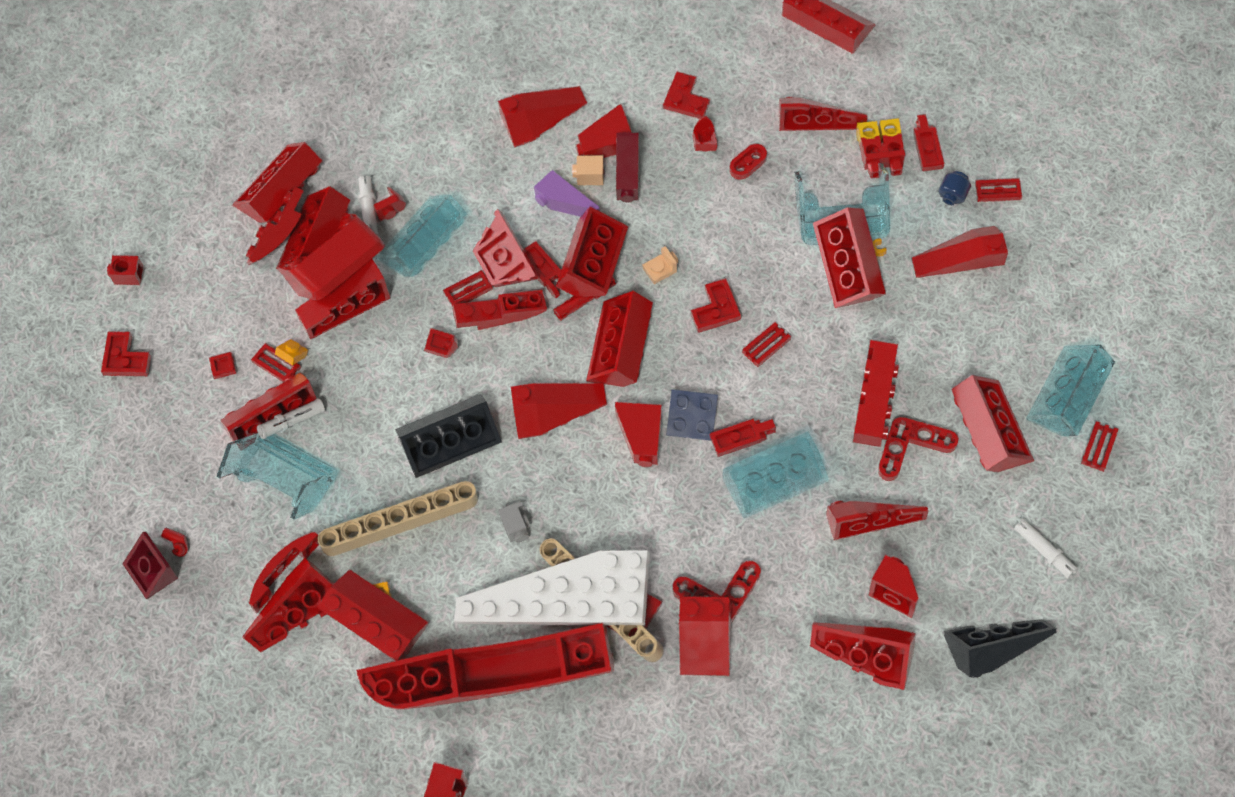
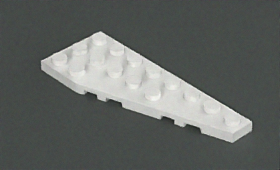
M647 550L597 551L456 598L454 622L456 624L595 625L603 623L604 625H645L650 553Z

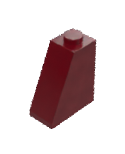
M617 133L616 198L622 202L629 203L633 200H639V133Z

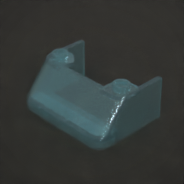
M883 163L878 164L879 185L869 186L863 191L862 204L819 207L815 194L803 191V181L799 171L794 172L796 209L803 242L807 245H818L813 223L847 207L864 209L872 240L886 237L890 232L889 174Z
M256 433L227 444L216 477L221 479L234 474L242 482L260 479L293 498L291 505L294 508L290 518L295 520L314 511L333 484L337 470L275 435L262 439Z

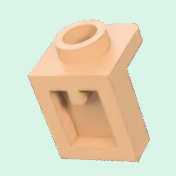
M666 246L661 248V255L644 263L642 268L653 284H656L677 272L678 259L673 251L669 252Z

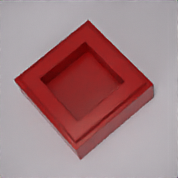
M231 352L209 357L214 380L237 374Z

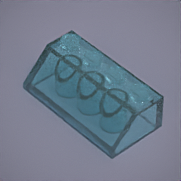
M451 195L430 196L375 258L403 277H414L422 270L421 266L425 261L430 260L436 254L435 250L448 241L450 238L449 234L462 225V219L467 213Z
M1101 344L1064 346L1026 419L1060 436H1078L1115 361Z
M805 432L724 468L722 479L743 519L829 481L820 452L809 432Z

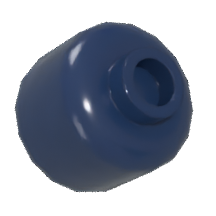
M954 171L944 176L938 193L943 198L942 201L947 205L961 204L966 200L971 189V183L966 174Z

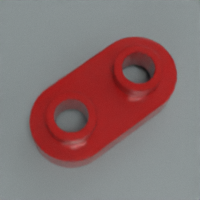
M760 144L749 145L730 162V175L737 180L748 178L766 162V148ZM755 155L759 156L758 159H754L752 157ZM742 168L744 171H737V169Z

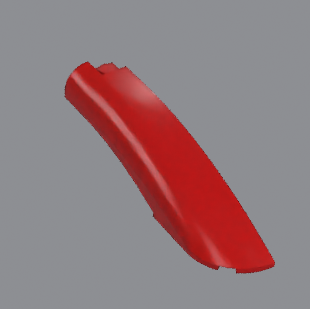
M603 623L524 640L461 649H446L358 669L356 672L363 690L375 702L387 708L406 710L509 695L613 673L614 659L613 653L610 650L607 628Z

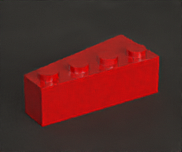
M870 340L853 436L854 443L881 447L882 440H887L889 426L884 425L885 419H890L892 405H888L889 398L894 399L896 385L892 384V378H897L899 364H895L898 344Z

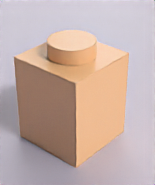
M577 156V164L572 166L573 178H577V185H604L603 156Z

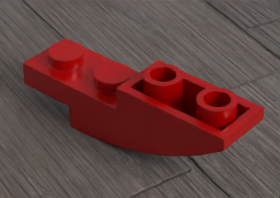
M297 187L292 191L288 190L282 200L285 203L283 210L278 209L273 219V222L276 224L267 222L265 226L260 225L255 235L258 240L255 246L250 245L246 253V257L249 258L246 264L252 265L263 259L276 249L291 233L302 215L294 209L303 190Z
M535 290L499 294L495 300L453 304L452 311L456 328L477 326V330L529 319L546 312L547 306L543 291Z

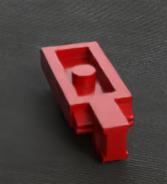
M926 114L917 115V127L913 129V136L921 170L923 172L944 169V160L936 127L928 125Z
M753 418L712 432L709 435L716 455L720 457L767 440V435L776 433V426L773 419L761 423L760 420L754 421Z

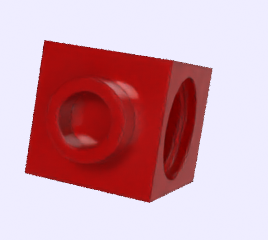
M112 255L111 264L107 266V275L111 278L114 285H140L144 265L139 256Z

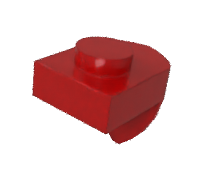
M705 115L696 123L693 129L695 151L702 152L717 151L714 125Z
M387 187L390 197L373 204L380 221L392 219L397 213L403 211L406 206L403 197L390 187Z
M430 328L423 351L444 358L451 357L458 349L456 336Z

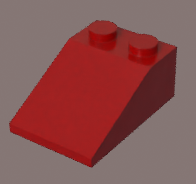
M680 596V675L730 676L732 603L729 597Z

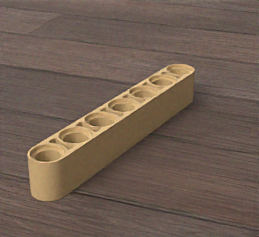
M463 481L326 528L320 532L318 543L324 554L336 556L475 507L478 502L476 488L471 482ZM465 493H471V494H472V495H471L470 497H468V498H462V497H461V496H462L463 494H465ZM449 501L446 506H439L440 502ZM419 509H427L423 514L416 513ZM396 517H404L400 522H394ZM381 524L377 530L371 529L373 525ZM352 532H359L353 538L348 537ZM329 540H336L334 544L326 545Z
M546 539L540 545L541 556L551 566L575 559L555 539ZM557 548L556 554L550 556V552ZM610 625L648 662H656L663 656V646L643 625ZM637 627V633L629 637L630 630ZM649 644H654L652 652L646 654V647Z

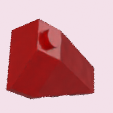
M580 86L520 93L498 100L500 116L514 147L535 141L542 133L552 129L562 119L569 117L587 104Z
M779 98V131L856 130L857 123L867 122V114L804 98Z
M996 226L971 229L912 257L911 260L915 276L920 278L1005 265L1008 250L1003 233Z
M531 383L511 386L518 439L542 436L558 426H563L577 417L584 416L607 405L604 383Z
M836 501L827 506L826 516L833 540L926 520L929 510L925 506Z
M305 557L286 577L244 633L243 639L259 652H263L287 638V632L293 628L300 626L303 629L308 626L307 620L318 614L321 618L327 615L318 609L317 606L334 583Z
M814 622L812 624L810 647L835 661L840 660L848 664L857 673L861 671L873 676L872 681L879 685L904 690L913 658L916 633L885 627ZM838 646L841 651L836 652L829 649L828 647Z

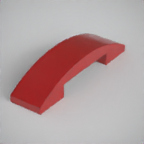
M312 532L297 538L282 548L267 563L258 576L250 595L249 605L255 613H258L271 599L273 594L269 587L298 555L302 558H308L319 546L317 533Z

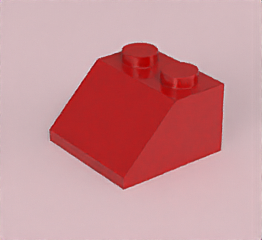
M885 555L871 580L868 596L912 618L919 597L909 568L904 565L901 559Z

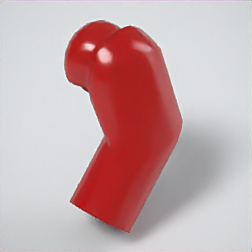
M166 527L162 531L161 538L172 542L173 555L185 556L189 548L186 536Z

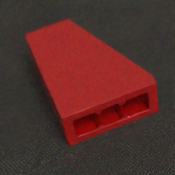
M622 104L617 105L578 134L579 144H575L578 156H603V158L616 155L617 133H632Z
M615 402V415L634 463H638L642 467H651L652 464L658 465L662 405Z

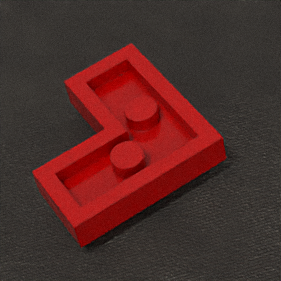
M676 71L664 100L663 109L701 119L707 112L710 99L691 94L697 81L696 76Z
M726 278L705 284V291L710 304L690 310L698 333L741 320L740 312Z
M108 331L101 373L103 376H148L151 355L149 352H130L132 341L130 332Z

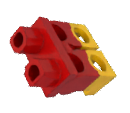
M899 118L880 120L879 127L877 121L857 123L856 137L861 150L864 170H868L870 178L881 177L883 173L882 168L889 167L892 176L902 175L905 151ZM887 126H894V128L885 129ZM866 128H871V129H873L872 131H864V132H863V130L866 129Z

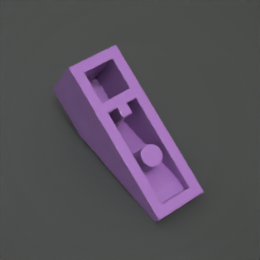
M553 170L534 186L535 200L543 207L546 205L551 210L579 217L584 214L589 206L600 211L599 206Z

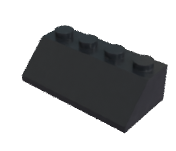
M482 394L395 429L415 478L502 443L487 401Z

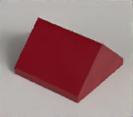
M142 532L122 564L144 597L149 599L177 580L178 577L148 533Z

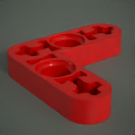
M896 418L891 424L880 460L879 476L885 481H893L898 477L908 443L943 453H951L956 450L958 445L957 434L951 430L909 418ZM902 424L905 425L906 430L903 431L902 437L900 439L897 438V427H900V425ZM920 431H927L930 433L931 438L929 440H922L918 437V433ZM935 433L939 434L936 443L933 442L935 439ZM946 437L951 438L949 446L944 445L943 440ZM894 444L899 445L902 452L893 454L889 451V447ZM890 459L894 460L892 467L894 471L887 474L885 468L888 467Z
M754 561L743 562L722 596L685 576L679 577L673 582V594L679 600L680 596L691 597V593L687 591L679 593L678 585L683 586L687 584V589L690 592L694 593V589H697L693 597H700L701 595L729 597L732 602V622L759 581L761 570ZM750 568H753L755 576L750 575L747 579V584L743 582L746 575L745 569L750 570ZM735 587H740L745 593L742 597L735 598L731 595V590Z

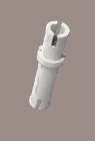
M361 176L357 181L360 192L358 201L361 203L363 221L379 236L373 205L376 198L372 191V179L370 176H366V182L364 183V176Z
M316 399L283 415H275L274 419L258 425L257 432L262 439L279 431L281 433L288 430V427L325 411L324 405L320 399Z
M1022 519L1020 521L1021 524L1018 523L1015 526L1014 530L1047 559L1046 562L1050 566L1054 565L1067 579L1072 577V573L1075 574L1079 568L1063 555V551L1060 548L1056 549L1026 519Z

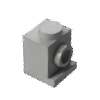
M521 501L498 510L510 543L513 541L523 542L529 538L526 528L530 527L526 514H524Z

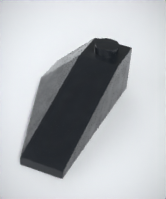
M1041 619L1013 622L1012 628L998 626V624H989L990 630L975 631V626H965L944 631V637L957 668L969 677L978 678L982 674L993 672L1057 633V628Z

